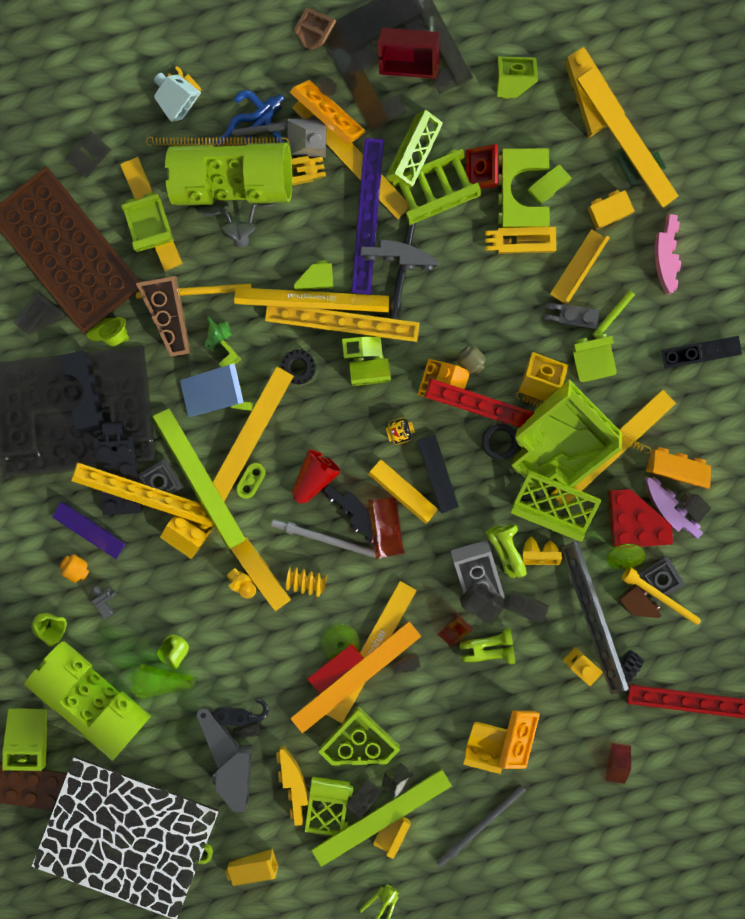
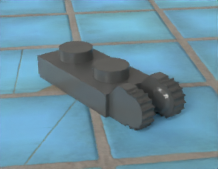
M546 303V308L560 310L559 317L550 314L544 315V320L596 330L599 310Z

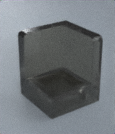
M400 763L384 772L382 786L393 797H396L411 788L414 774Z

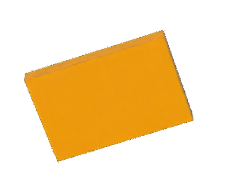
M512 710L498 767L503 769H525L527 767L540 713L536 711Z

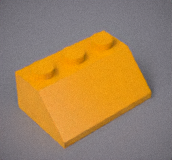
M658 447V450L651 451L646 472L697 487L710 488L711 466L706 464V460L695 458L693 461L687 459L688 455L678 452L676 455L669 454L670 450Z

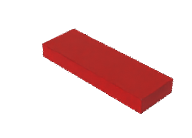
M351 643L309 676L308 680L320 694L361 662L364 657Z

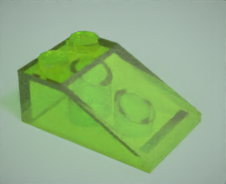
M142 664L136 670L131 693H135L136 697L146 699L147 697L189 689L195 685L198 677Z

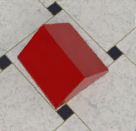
M497 144L466 150V175L470 183L475 184L478 182L480 189H495L498 184Z

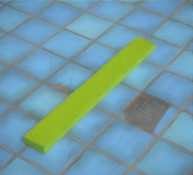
M170 408L152 417L153 422L227 549L229 550L246 540Z
M440 769L315 846L311 851L322 867L452 787L444 771Z

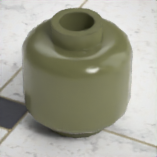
M468 345L457 355L459 357L458 364L462 368L467 369L469 374L474 372L478 374L485 368L483 364L486 361V357L476 346L470 347Z

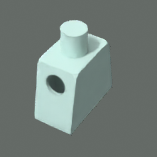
M159 73L154 78V82L160 87L154 97L171 122L183 120L201 92L179 75L166 77L163 73Z

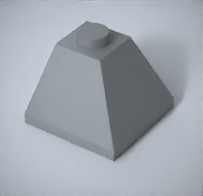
M288 119V141L292 156L326 158L327 126L321 120Z

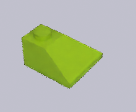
M498 56L497 97L504 99L517 98L538 82L536 58Z

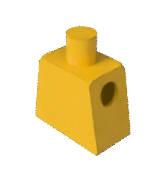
M576 647L562 660L589 686L603 673L600 668Z

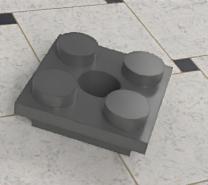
M166 458L138 474L141 484L171 494L183 488ZM158 476L164 479L162 487H157L154 483L155 478Z
M668 556L663 557L638 573L642 580L666 596L685 586ZM661 574H665L667 577V581L663 585H660L657 581L658 576ZM652 596L656 603L660 601L654 596Z

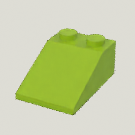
M384 355L373 356V360L365 361V358L353 359V362H350L352 386L390 382L388 358L384 359Z

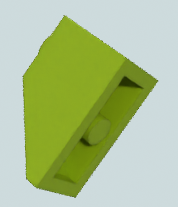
M327 260L316 261V264H312L294 284L295 291L333 289L332 263H328Z

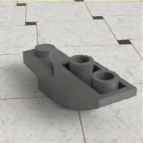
M380 240L379 247H361L359 249V257H364L365 261H375L376 258H383V261L393 262L397 259V266H402L403 270H414V267H421L423 271H432L433 268L438 266V261L431 255L401 242Z

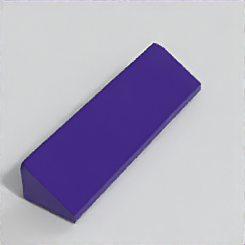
M60 502L52 517L115 559L118 558L127 544L65 502Z

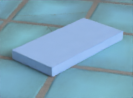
M235 364L180 380L188 417L243 403Z

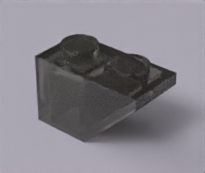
M684 494L678 501V508L696 523H699L711 509L698 494Z

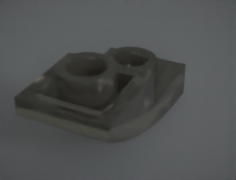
M515 590L511 591L505 605V609L541 624L550 607L535 598H529Z

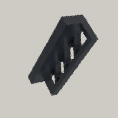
M436 435L417 440L440 513L458 508L459 505Z

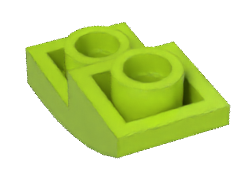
M559 164L533 184L528 191L539 204H542L554 196L556 191L568 184L572 178Z

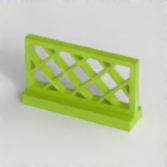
M529 470L517 497L513 501L511 514L582 542L585 532L601 503V499ZM530 478L539 480L540 486L531 488L529 484ZM554 486L557 488L558 493L549 495L546 488ZM543 489L546 497L536 499L533 492ZM529 493L533 501L528 503L520 500L523 495ZM571 493L575 495L577 500L567 503L564 495ZM561 496L564 504L554 507L551 499ZM548 501L551 508L541 509L538 503ZM590 501L595 504L593 508L585 510L582 502ZM579 504L581 511L572 514L569 507ZM566 508L569 515L561 517L556 511ZM584 515L586 520L584 526L576 523L574 518Z

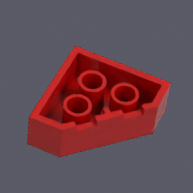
M631 489L608 490L611 546L613 548L673 544L672 525Z

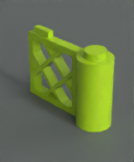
M312 776L305 832L333 836L348 827L345 815L348 797H352L353 786L350 785V781ZM313 800L321 801L324 807L317 812L312 806ZM335 803L343 804V809L337 814L330 808ZM327 809L333 817L325 822L320 814ZM315 817L322 823L318 828L309 827L310 821ZM336 820L340 825V830H331L328 824Z

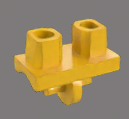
M236 568L226 575L232 582L228 585L231 590L240 593L246 599H250L255 595L256 587L250 576L242 571H238Z

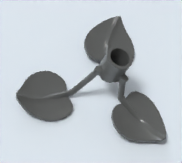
M215 200L213 205H197L195 210L200 214L208 216L217 215L221 212L224 213L228 223L222 226V231L233 239L235 246L244 247L249 244L248 235L255 230V225L252 224L255 208L257 206L261 208L271 207L278 203H253L248 222L240 223L231 222L226 210L229 204L223 200Z

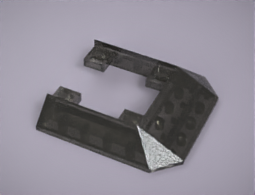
M373 0L337 19L332 28L327 49L371 132L406 113L397 94L380 102L364 72V69L379 62L371 44L379 39L382 28L400 29L404 27L407 30L440 32V58L445 68L438 72L437 79H431L439 95L473 79L433 0Z

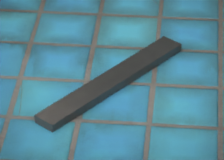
M576 541L562 546L561 550L610 694L629 690L579 542Z

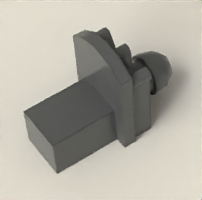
M94 586L91 589L94 595L92 603L99 610L103 618L106 619L113 615L114 611L107 601L116 595V591H111L107 588L101 592L99 587Z

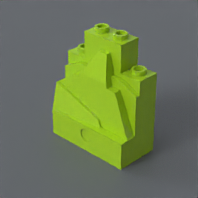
M569 380L535 410L534 415L517 429L516 442L523 449L513 457L512 468L524 478H526L530 470L552 480L556 478L557 482L573 488L622 450V432ZM530 478L529 484L531 487L540 486L539 480Z

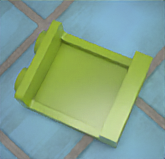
M148 193L142 199H129L125 201V204L121 205L136 252L174 241L162 199L158 194Z

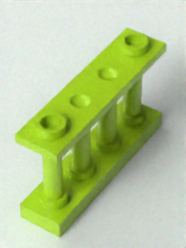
M463 149L452 150L446 156L422 166L417 178L427 199L425 205L420 207L416 205L409 187L400 180L392 181L394 188L401 187L410 208L406 212L409 225L481 196L478 182L475 184L470 183L462 166L461 160L464 159ZM451 164L454 165L463 185L462 189L456 192L452 191L443 170L444 167ZM411 171L404 172L403 176L410 180L412 176ZM436 171L445 192L444 197L439 199L434 198L425 175Z

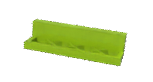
M427 110L417 113L385 178L390 182L398 179L409 188L413 187L443 122ZM428 120L436 125L431 132L428 130ZM421 136H425L427 142L426 147L421 148L419 141ZM413 152L418 153L419 161L416 164L412 160ZM406 168H410L412 175L410 180L403 176Z

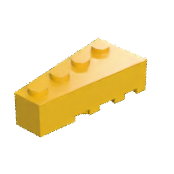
M583 47L567 57L565 66L576 95L577 104L580 107L588 138L606 128L607 125L576 79L594 67L621 109L622 107L587 50Z

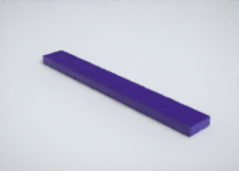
M365 138L351 293L371 295L374 261H365L364 257H359V249L361 247H375L384 139Z

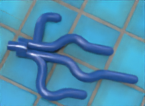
M242 90L234 97L236 103L241 102L244 98H249L258 109L252 114H238L233 117L228 124L227 131L220 137L221 144L223 145V137L224 143L227 142V137L228 140L232 137V131L240 122L256 121L251 127L272 124V117L282 108L280 103L285 98L279 93L275 98L271 96L263 103L252 91ZM278 131L269 132L276 143L277 137L278 143L280 141L283 143V139L281 140L282 136ZM253 135L245 136L246 144H248V137L251 144ZM215 142L214 145H216V146H214V147H220L221 144L218 146V145L216 144V142Z

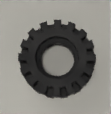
M292 350L282 359L281 369L294 375L291 381L293 384H305L315 374V361L306 351ZM295 360H302L306 365L305 371L300 375L294 374L291 370V364Z
M628 650L619 660L627 685L633 680V677H636L637 672L641 670L640 668L644 663V659L633 650Z

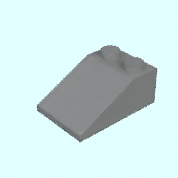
M488 540L451 550L468 609L505 598Z

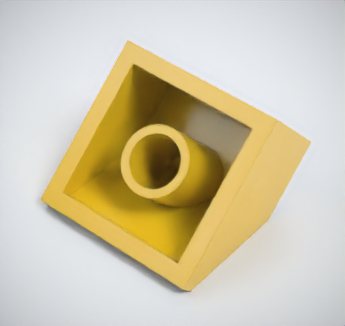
M532 352L520 384L519 392L545 401L563 386L568 365Z

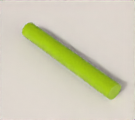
M629 290L592 333L594 337L601 335L635 296L632 291Z

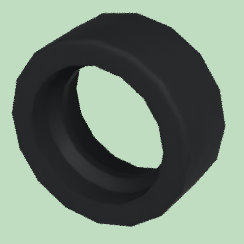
M498 423L490 426L482 437L484 451L494 459L504 460L511 457L519 446L515 438L516 431L507 424ZM498 430L506 431L512 439L510 448L503 453L493 451L489 444L491 434Z

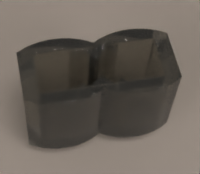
M473 583L459 599L461 606L466 611L477 615L480 619L490 624L506 608L503 597L498 593L489 592L488 588L483 584Z

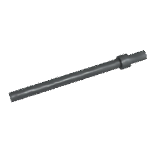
M520 785L454 846L451 845L447 852L436 861L437 864L442 867L451 858L454 859L459 855V851L519 798L526 789Z

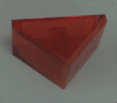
M457 613L438 635L450 647H453L472 632L473 627Z
M611 743L606 781L625 784L631 772V746Z

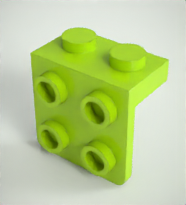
M606 334L595 336L596 340L588 341V338L576 340L577 344L571 346L580 382L616 375L617 370L611 344H614L613 336L607 337Z

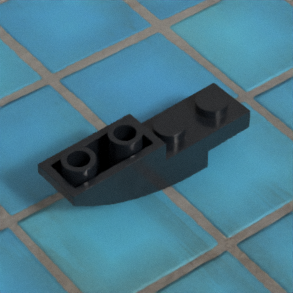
M739 336L662 349L661 353L664 369L738 356L742 355Z
M329 484L324 490L327 493L325 497L333 503L335 501L342 505L340 509L347 515L353 514L349 520L352 523L350 527L357 533L362 531L367 535L365 539L372 545L375 543L380 545L381 539L378 529L365 506L350 491L343 496Z

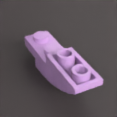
M654 476L643 479L654 508L672 525V529L679 532L683 528L694 538L698 539L703 534L699 530L701 526L694 520L689 521L684 517L686 513L680 508H674L679 503L675 499L676 495L669 489L665 491L661 487L662 483Z

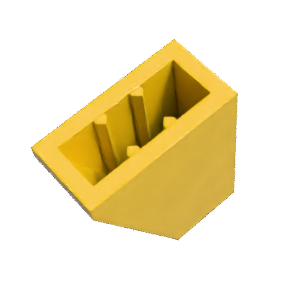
M273 849L229 862L226 869L228 881L231 880L232 885L236 886L275 879L278 864Z

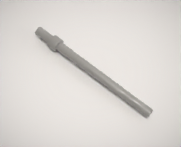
M273 519L271 525L272 527L285 530V533L291 535L295 533L381 560L383 552L296 526L295 523H285Z

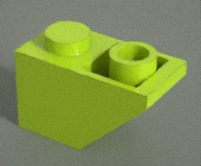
M381 337L342 339L344 360L382 355Z

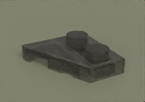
M36 292L13 323L31 335L66 318L68 315Z

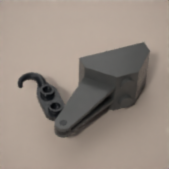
M257 699L256 702L263 706L261 714H253L243 708L218 707L214 711L207 707H202L197 712V719L217 765L213 773L212 784H216L215 791L233 811L245 812L249 803L252 745L239 746L223 725L243 726L264 720L268 715L269 708L266 702Z

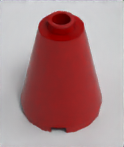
M310 449L307 452L292 490L293 499L300 504L303 502L308 503L335 479L341 470L329 457L325 459L322 457L323 453L314 449Z

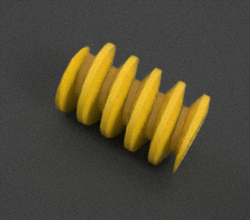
M290 567L286 579V590L293 586L294 592H297L300 587L301 594H304L308 589L310 596L315 591L316 597H319L324 592L327 574L321 579L320 573L313 577V571L306 575V571L303 569L299 574L297 567L293 572H291Z

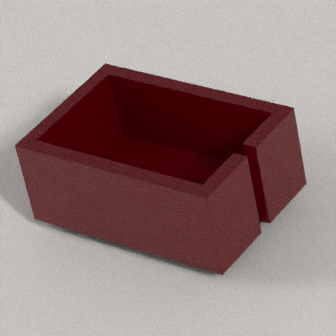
M382 28L378 39L379 75L437 79L440 66V32Z

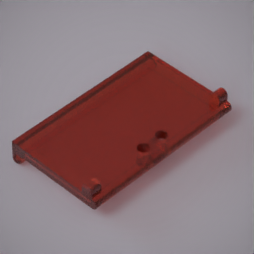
M395 497L376 500L369 499L368 505L376 559L405 554L397 499Z

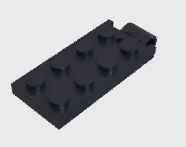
M123 421L103 422L102 432L104 438L93 439L97 469L139 483L134 437H124ZM100 491L103 515L142 512V504Z

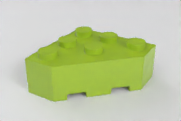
M358 706L319 747L318 753L331 765L388 764L400 751V745Z

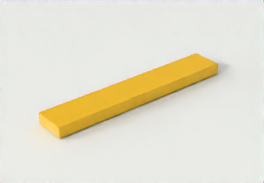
M138 157L120 164L136 200L144 198L145 194L153 193ZM174 241L155 247L164 271L183 264Z

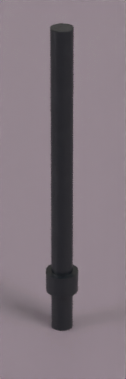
M408 223L404 244H412L416 223L412 225ZM399 266L393 300L390 301L389 319H397L398 311L401 309L400 299L406 270H403L402 266Z

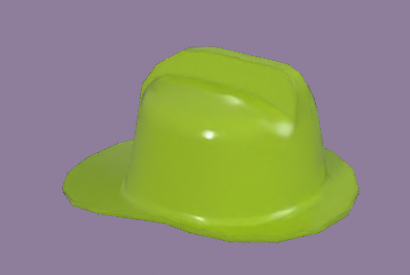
M123 317L105 318L86 332V336L89 340L103 341L109 346H116L129 340L127 328L125 327L126 319Z

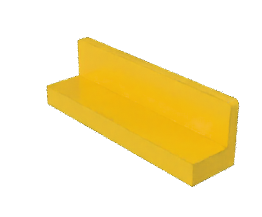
M591 229L549 295L565 305L569 303L610 237H603Z

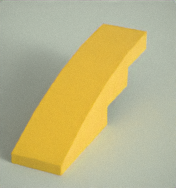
M246 537L244 542L231 548V550L276 612L288 603L291 598Z

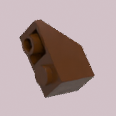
M636 584L617 597L631 615L660 618L662 616L659 613L661 608L654 600L651 602L647 597L649 593Z

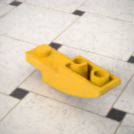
M281 746L280 752L276 753L277 764L281 763V771H278L279 783L283 782V788H291L288 789V799L292 801L293 808H290V819L294 820L295 826L303 824L302 806L309 803L308 791L298 763L285 746Z

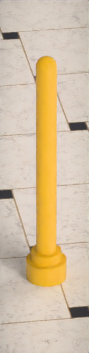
M632 567L625 570L622 575L623 581L628 584H636L692 623L700 624L701 620L699 617L639 578L637 571Z

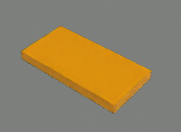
M311 80L293 87L290 91L297 100L347 145L362 137L366 132L364 128Z

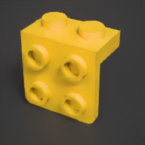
M474 722L465 748L463 765L501 774L503 768L498 766L508 729Z

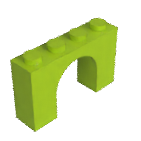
M549 148L502 149L501 155H498V166H501V174H498V186H501V193H498V205H501V212H498V224H501V228L549 227L550 207L523 206L514 199L511 193V182L518 174L522 172L548 171Z

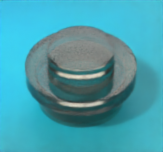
M325 77L318 82V87L322 94L334 95L337 85L331 78Z

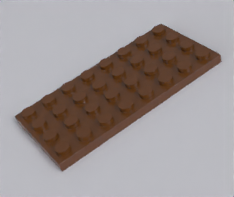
M47 166L0 203V231L84 335L135 295L137 291H140L136 283L140 282Z

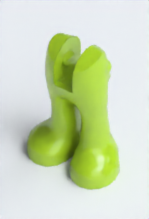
M515 523L502 527V525L494 526L485 532L487 539L493 544L501 559L504 573L509 578L524 577L527 572L524 561L513 543L512 537L518 531Z
M511 628L504 629L497 636L461 642L459 649L474 648V653L461 655L462 662L504 659L508 664H515L513 646L483 650V648L490 646L513 645Z

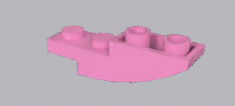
M673 214L666 217L664 233L659 232L655 236L656 270L666 295H671L677 290L678 279H676V274L681 268L679 255L672 254V251L674 252L677 243L674 240L675 232H678L680 224L677 221L678 215Z

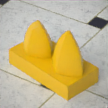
M530 536L524 545L521 558L525 565H560L562 552H559L557 546L551 540L544 545L543 551L540 552L537 542Z

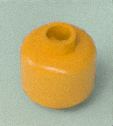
M74 554L65 556L59 566V569H61L60 574L74 583L80 579L84 580L89 573L87 561Z

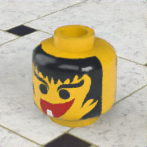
M404 417L389 421L388 427H385L389 442L392 441L395 445L411 441V434L415 433L412 422L408 423Z

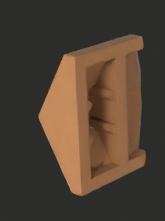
M306 7L294 32L297 34L303 47L314 50L324 44L336 20Z

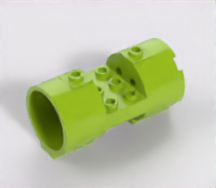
M290 143L246 144V146L213 147V145L170 146L167 150L165 168H168V180L165 181L167 194L172 205H213L215 200H247L250 204L289 203L291 200L293 173Z
M62 641L45 657L38 668L32 672L24 685L52 710L57 711L80 731L89 742L113 761L150 719L151 715L125 692L117 691L92 669L93 665L68 643Z

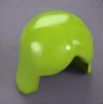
M40 613L33 619L31 630L37 638L49 647H53L63 637L67 622L63 617L49 613ZM49 620H50V621H51V627L48 628V629H46V628H47V625H48V623H49Z
M172 634L164 639L156 655L163 664L175 670L187 655L189 645L181 636Z

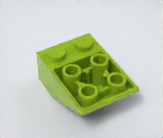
M8 708L2 770L41 771L46 767L47 709Z

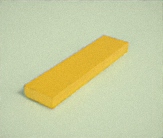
M381 459L368 473L370 477L425 524L437 512L438 508Z

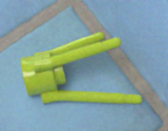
M386 884L385 888L381 886L378 892L364 904L359 912L362 913L381 895L380 900L383 902V905L375 919H380L387 905H390L386 919H390L395 903L399 898V892Z

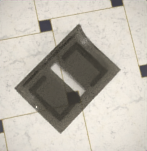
M90 131L65 160L87 178L112 149ZM81 147L85 148L96 160L93 162L80 150Z

